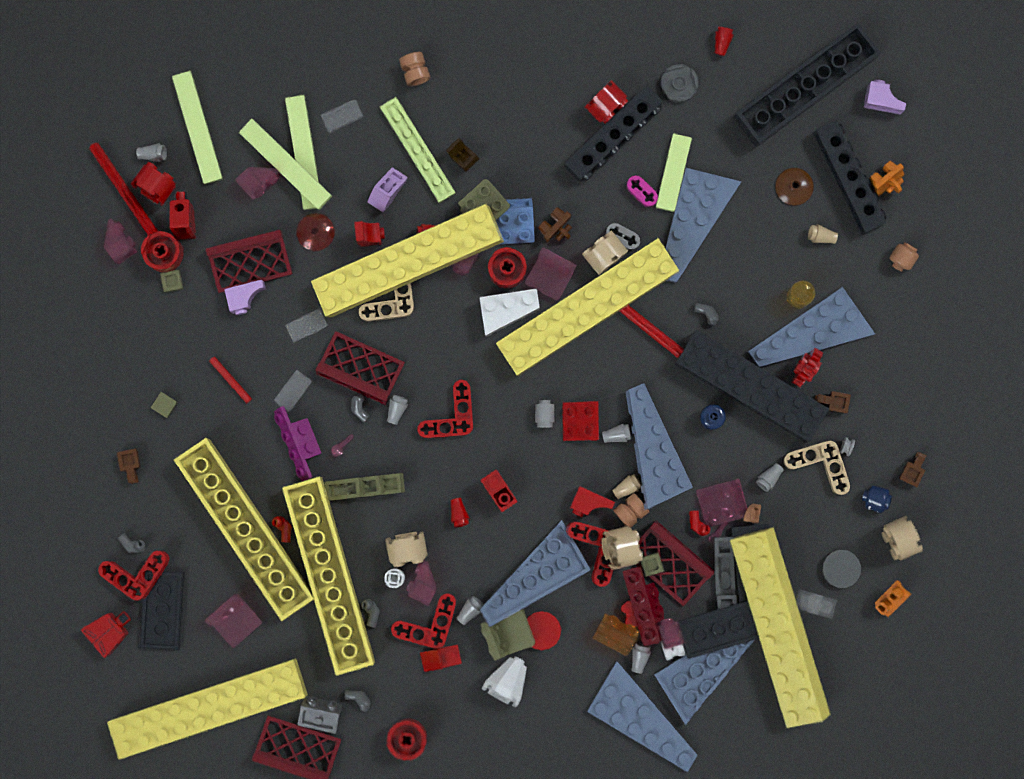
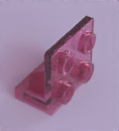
M543 247L525 284L559 301L577 265Z
M739 479L696 491L705 524L709 527L744 518L748 508Z
M234 594L205 620L209 626L213 625L232 648L236 647L262 624L259 617L239 594Z

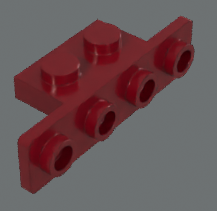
M641 567L623 571V576L644 646L660 643L662 640L657 622L664 620V609L659 602L658 589L655 587L654 582L645 583Z

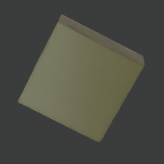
M180 270L160 273L165 293L184 289Z
M160 392L151 408L168 418L178 402Z
M659 552L643 556L641 564L645 577L664 572Z

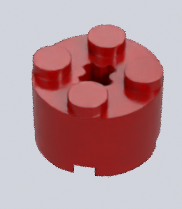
M611 80L585 108L599 123L603 122L606 124L615 115L612 111L615 108L619 111L628 102L626 99L627 95Z
M148 162L146 165H143L131 182V185L135 189L137 187L141 188L140 193L156 204L160 202L161 206H163L176 188V183L171 175L166 172L160 173L154 164Z
M159 231L147 236L141 246V254L145 263L158 272L174 271L182 262L183 246L174 236L167 232ZM160 250H162V251L165 250L166 252H165V254H162V255H161V254L159 253V251H160Z
M509 247L500 248L493 253L488 263V272L491 280L497 286L513 288L519 285L525 278L527 266L522 253ZM505 264L512 266L510 272L502 270Z
M411 718L396 722L390 729L387 737L389 751L394 757L401 760L417 758L424 751L427 743V733L424 726ZM404 735L406 737L411 736V743L408 741L406 743L403 742Z

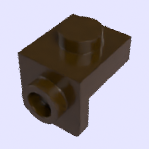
M460 138L453 142L446 150L450 158L465 172L479 160V157Z

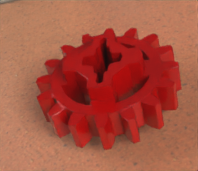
M814 348L810 354L805 353L795 366L793 372L796 374L792 379V383L801 387L805 381L810 382L820 369L822 363L819 361L823 352Z

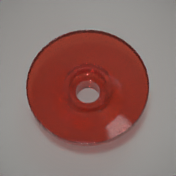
M309 214L302 218L298 224L297 238L301 245L308 250H323L334 239L335 229L333 223L323 214ZM313 228H318L317 234H312Z

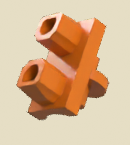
M889 161L883 167V171L886 173L884 177L878 173H874L870 177V183L878 197L885 191L889 194L892 191L897 193L902 191L900 186L904 182L902 179L904 176V166L902 164L896 165Z
M897 580L875 602V608L882 615L885 614L889 617L912 594L904 589Z

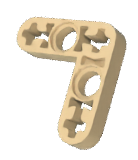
M411 283L407 284L408 292L406 294H400L398 288L394 290L395 300L363 304L359 308L361 319L370 322L410 316L414 311ZM410 296V300L406 299V303L408 306H411V309L404 313L403 310H400V307H403V300L399 301L398 298ZM384 305H389L392 308V312L387 316L383 315L381 308ZM378 306L379 317H376V313H371L368 318H366V315H362L365 308L374 311V307Z
M822 442L789 452L784 456L783 464L788 469H797L823 461L832 491L837 495H844L849 491L850 483L839 448L835 442ZM827 444L829 447L833 446L834 450L831 451L832 457L837 456V459L827 462L826 458H830L829 453L824 452ZM808 450H813L816 453V457L812 461L808 460L805 456ZM801 452L804 464H802V460L796 461L795 466L788 464L787 460L790 459V455L793 458L800 457L798 453ZM833 462L838 463L840 466V470L836 474L830 471V465ZM843 475V478H839L841 483H845L842 492L840 489H836L838 480H833L832 477Z

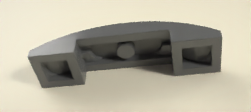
M734 537L714 538V575L717 609L737 604L734 573L735 555L730 542Z

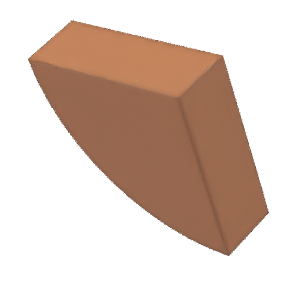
M751 504L746 510L743 521L758 524L761 505Z

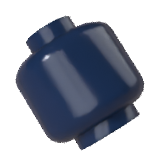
M718 405L706 406L700 413L701 424L709 430L720 428L726 419L724 410Z
M875 485L871 486L869 490H865L862 501H865L866 509L878 513L888 510L892 500V495H890L888 489Z

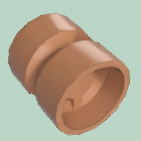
M422 52L410 53L399 59L402 70L406 71L404 77L407 86H416L430 79L428 69L424 67L425 60Z
M634 493L625 500L626 504H620L613 510L623 524L630 528L637 523V518L642 519L649 513L648 509L644 510L643 502Z

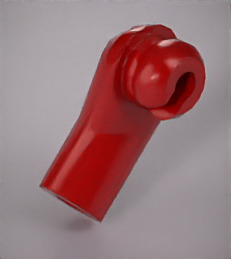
M699 510L689 511L691 529L700 536L708 535L710 527L699 520Z
M274 517L272 525L281 531V542L290 543L291 524L284 517Z

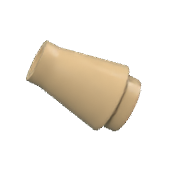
M816 224V226L811 225L808 232V240H812V243L835 244L838 238V233L819 224Z
M635 474L628 475L613 489V492L620 499L638 492L642 484Z

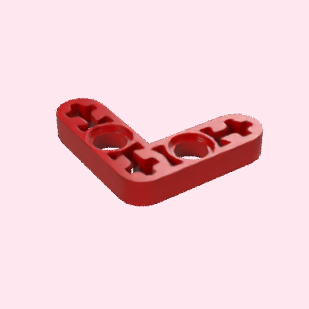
M458 380L453 385L455 418L422 421L417 429L421 437L465 436L472 432L471 388L467 381ZM460 383L467 387V390H464V397L468 396V400H457L456 398L457 396L461 397L460 391L456 390ZM461 402H465L469 406L466 413L458 411V405ZM456 421V426L462 425L463 421H466L470 428H467V432H463L462 429H456L457 433H453L454 425L452 422ZM433 423H438L437 435H434L435 431H429L428 435L421 431V428H424V424H428V427H434ZM442 423L450 424L451 430L449 433L445 434L440 431Z
M576 521L570 522L566 527V533L570 538L600 546L592 573V581L597 586H607L611 580L613 569L610 568L609 564L602 563L601 559L604 554L600 542L603 536H606L603 535V532L609 530ZM577 525L578 529L584 530L585 532L584 534L575 533L574 536V532L571 531V528H575ZM591 530L598 532V538L594 541L589 539V532ZM599 566H602L604 568H608V571H603V576H605V580H601V582L599 583L597 575L602 574L603 569H599Z
M164 551L153 552L136 577L113 561L102 562L98 572L101 577L131 599L143 600L147 597L168 565L169 556ZM162 555L161 560L163 562L157 563L158 559L156 558V556ZM106 566H111V567H110V570H111L112 572H114V573H117V574H116V575H114V574H112V573H107V574H106L107 569H106L105 567H106ZM147 570L153 573V578L150 581H147L144 577ZM122 575H125L128 579L125 586L119 583V578ZM133 586L134 588H141L140 592L142 594L136 595L137 591L130 587Z
M450 593L443 594L440 597L431 628L399 620L391 627L393 636L438 649L443 647L456 606L455 597ZM450 597V601L453 602V605H449L447 611H451L450 615L445 612H439L440 608L444 610L445 603H442V600ZM444 615L447 617L448 623L446 626H439L437 624L439 616ZM402 624L403 629L409 630V626H412L410 638L406 637L408 633L405 632L398 635L395 626L398 627ZM434 627L446 630L445 634L441 632L440 639H443V642H439L438 645H435V641L432 640V637H436L438 632L434 631ZM416 629H421L424 632L423 639L416 640L413 632Z

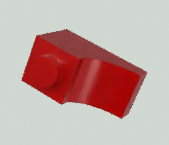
M354 222L356 241L359 247L382 245V239H385L384 228L380 227L379 223Z
M579 486L570 508L573 509L572 513L583 517L584 514L588 516L589 512L595 508L604 507L612 509L615 502Z

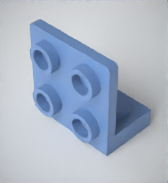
M532 198L507 200L510 208L496 220L504 240L500 244L534 242Z

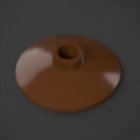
M800 168L786 169L778 176L775 184L776 193L780 200L792 206L805 203L811 197L814 188L811 176ZM792 183H798L799 188H793Z

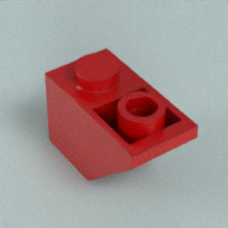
M497 469L481 479V482L501 512L518 502Z

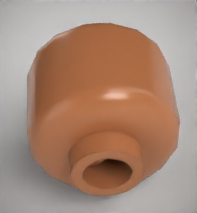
M906 242L898 244L890 256V260L893 262L892 266L901 272L903 269L911 270L919 258L918 249Z

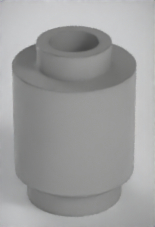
M539 400V404H535V423H537V427H553L555 422L554 404H550V400Z

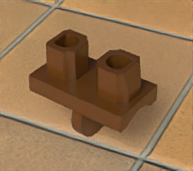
M557 207L550 214L556 221L554 226L552 227L547 221H543L538 227L544 235L543 239L547 243L557 232L559 234L555 238L558 241L563 237L567 240L571 238L568 232L572 227L568 224L564 229L562 228L570 220L571 214L568 211L565 213Z

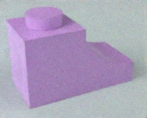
M874 80L867 86L864 108L901 115L905 111L906 103L899 101L892 95L889 89L890 85L885 84V81Z
M392 167L374 186L367 202L381 212H384L406 183L408 177Z
M258 280L224 289L230 312L236 315L247 313V310L251 309L250 305L253 298L259 292L266 290L264 281Z

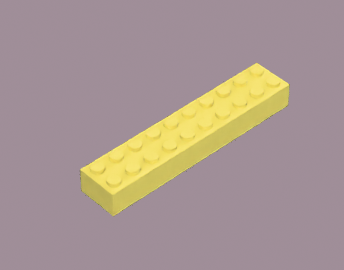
M484 204L314 279L311 283L326 317H333L503 243L504 240L490 206Z
M658 238L496 344L516 375L519 376L679 273V269Z
M205 438L174 459L280 620H285L313 601L312 590L212 441Z
M322 477L283 487L335 674L340 675L375 664Z
M774 528L737 536L730 540L786 727L821 722L830 715Z
M295 658L112 719L107 723L118 758L122 759L304 698L308 694Z

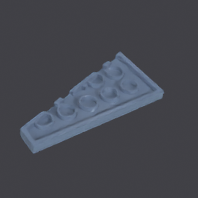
M689 168L685 169L665 248L679 269V273L667 281L677 283L741 181Z
M842 287L749 350L748 353L758 367L810 353L814 348L822 350L872 336L875 333Z
M643 383L627 390L626 398L633 423L631 429L636 442L634 448L638 473L641 475L642 480L641 492L644 493L645 498L644 510H647L693 488Z
M562 520L480 609L489 628L591 570L573 538L567 535L566 526Z
M754 640L687 659L685 654V656H682L654 674L685 725Z
M616 661L587 712L688 772L697 754Z

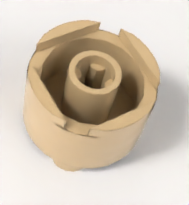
M610 231L604 237L602 236L594 243L595 245L588 248L582 255L600 275L608 267L621 259L628 250L618 237Z
M907 516L885 524L883 532H881L886 543L889 542L892 548L890 553L894 560L899 559L901 561L923 551L922 545L918 547L917 541L920 540L912 522L907 521Z
M626 526L603 533L606 536L602 538V550L605 559H609L611 562L609 564L611 569L615 570L635 565L642 561L643 555L638 545L639 534L636 530L632 531L630 527Z
M417 532L395 535V540H391L390 537L385 539L389 562L393 563V567L405 565L404 562L412 561V564L424 562L425 557L428 555L424 532H420L419 535H417Z

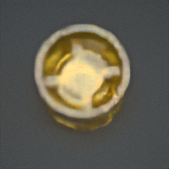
M807 281L796 282L787 292V301L794 308L806 307L815 297V289Z

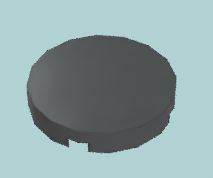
M683 64L669 67L661 79V90L664 96L670 101L677 103L690 100L696 94L699 85L695 71Z
M836 550L825 557L822 563V573L830 585L836 588H847L858 581L861 575V565L859 559L853 553L847 550Z

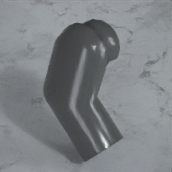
M701 303L695 304L694 312L705 314L708 318V325L714 326L717 324L719 315L712 306Z
M356 394L351 399V411L364 423L370 416L362 409V403L365 400L364 396Z
M125 533L117 538L129 553H140L145 549L144 541H131Z
M364 600L361 607L369 615L367 626L376 628L380 610L373 600Z
M345 691V700H355L360 706L359 709L363 712L369 710L371 705L370 699L363 691Z

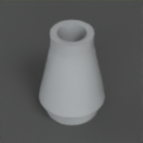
M157 143L137 148L136 154L138 159L161 162L166 159L167 152L164 145Z
M393 395L389 403L387 422L398 424L408 406V399Z
M620 424L602 432L605 443L627 442V440L632 439L629 424Z
M774 463L772 467L758 476L757 485L766 492L770 489L772 490L784 471L779 464Z
M475 596L468 598L460 614L456 617L457 620L466 625L467 622L481 613L480 609L484 604Z
M636 643L635 647H633L631 669L633 672L643 673V669L651 655L650 646Z

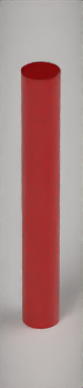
M215 356L212 357L209 362L245 403L248 404L252 400L249 394Z

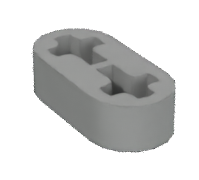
M612 223L607 227L606 234L610 232V229L618 228V233L623 236H616L627 250H635L639 246L640 238L633 231L617 223ZM624 236L628 239L634 237V241L637 244H632L631 246H629L628 241L624 239Z

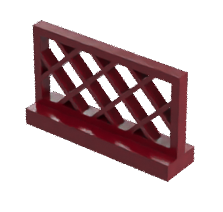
M282 229L206 248L218 293L224 292V289L258 280L267 281L293 274ZM280 242L282 250L278 256L268 251L273 243ZM258 247L265 251L260 261L250 256L254 248ZM249 249H250V251H249L248 254L245 253V252H243V251H245V250H249ZM237 252L246 256L242 265L232 261L233 256ZM267 253L277 258L272 267L262 263ZM222 257L228 261L223 270L216 267L214 258ZM248 258L258 263L253 272L243 267ZM278 260L286 263L287 272L279 273L274 270ZM230 262L239 267L235 277L225 272ZM260 264L270 270L266 277L261 278L255 274ZM242 269L251 274L249 280L244 283L237 279ZM223 274L233 279L231 284L224 288L221 287L220 283Z
M335 331L321 362L316 368V374L386 405L405 362ZM337 337L344 340L347 347L336 350L334 343ZM360 347L364 355L354 358L351 349ZM348 350L351 359L341 363L338 353ZM336 354L339 364L330 366L325 363L329 356ZM374 354L378 355L381 363L371 366L368 357ZM366 358L369 367L358 370L355 361ZM353 362L356 372L350 374L344 372L343 365ZM391 362L398 364L397 371L389 374L385 364ZM383 366L386 375L376 378L373 369ZM370 370L373 380L367 382L362 380L360 373ZM388 378L390 383L388 390L379 388L377 381Z
M657 520L651 524L638 541V545L642 542L644 543V546H639V549H644V556L647 555L646 549L658 548L659 555L660 548L668 547L672 551V558H661V561H672L673 571L660 572L649 577L682 606L714 574V570ZM650 533L657 538V545L646 546V537ZM675 560H683L686 563L687 570L675 571ZM639 561V562H638L637 564H635V565H636L637 567H641V569H642V571H643V567H642L641 561ZM687 573L688 584L676 585V574ZM689 573H698L703 578L699 583L690 584ZM673 574L674 585H665L662 582V575ZM678 587H688V595L684 600L677 595Z
M267 716L252 761L307 779H329L341 739ZM270 721L278 723L281 731L272 736L268 730ZM291 728L297 729L300 737L289 742L285 731ZM283 733L287 743L277 748L273 737ZM309 734L315 735L318 743L307 747L303 737ZM318 736H319V737H322V738H325V739L322 740V741H320L319 738H318ZM270 739L275 749L269 753L260 751L262 744ZM301 739L306 749L295 754L291 744ZM327 740L336 742L334 750L326 754L321 743ZM289 745L293 756L284 759L278 750ZM320 745L324 755L314 760L309 750ZM307 751L312 761L306 765L300 764L297 756ZM277 752L278 756L272 755V753ZM330 754H332L331 760L328 758ZM295 757L297 762H293L290 760ZM326 757L329 763L326 772L319 770L315 763ZM314 764L315 768L309 767V765Z

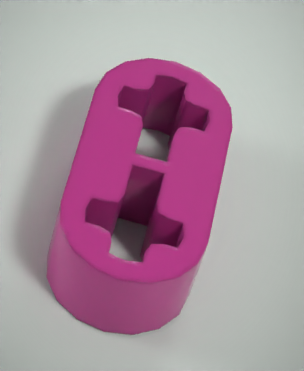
M639 176L629 178L627 182L628 191L645 207L654 206L658 200L656 191ZM639 181V187L642 190L640 191L638 188L632 189L631 182ZM643 192H645L648 196L652 194L653 202H646V196L643 194Z

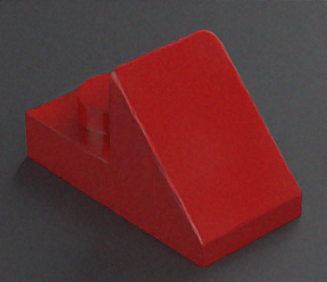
M458 644L420 652L424 672L462 664Z

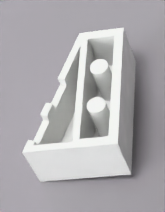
M537 289L480 297L485 336L488 337L514 322L539 311Z

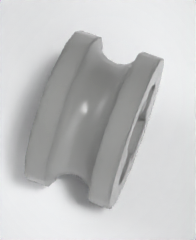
M845 437L840 453H846L847 456H850L855 440L852 439L850 441L848 437Z

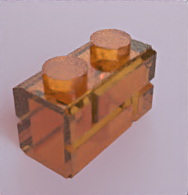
M604 614L595 630L593 639L628 656L638 638L639 631L633 625H626L619 621L614 615Z

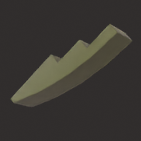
M403 473L325 482L329 501L405 492Z

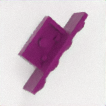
M282 406L274 411V419L281 429L283 441L288 446L289 456L296 466V474L303 482L312 478L306 459L320 455L321 450L308 418L291 423L285 407Z

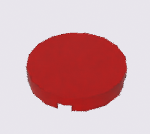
M544 611L535 612L528 616L527 621L535 639V645L531 647L538 650H546L556 645L561 634V627L557 618L551 613Z

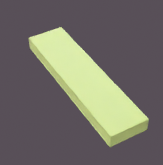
M677 134L672 136L656 204L658 209L675 212L692 139L690 137Z

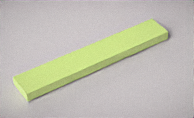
M188 71L172 76L203 183L206 185L223 180L192 73Z
M305 96L285 98L295 160L319 183ZM301 193L303 209L308 210L316 208Z
M395 97L380 106L438 202L441 203L456 194L398 99Z
M253 119L239 132L317 209L320 210L332 197L320 183Z

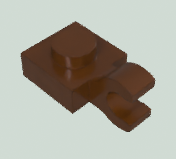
M830 391V396L815 395V401L820 404H827L829 411L847 414L851 395Z
M135 448L117 452L120 471L127 472L128 483H138V475L135 470L141 468L138 450Z
M917 452L913 463L906 462L899 479L914 487H918L926 471L921 468L926 455Z

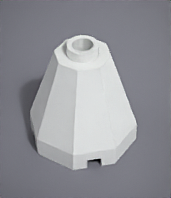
M518 657L509 658L485 681L482 689L485 691L488 688V694L506 704H509L510 701L514 702L512 706L517 707L521 700L527 667L523 665L525 662Z

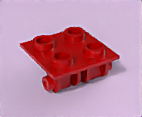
M598 401L563 403V441L599 440Z

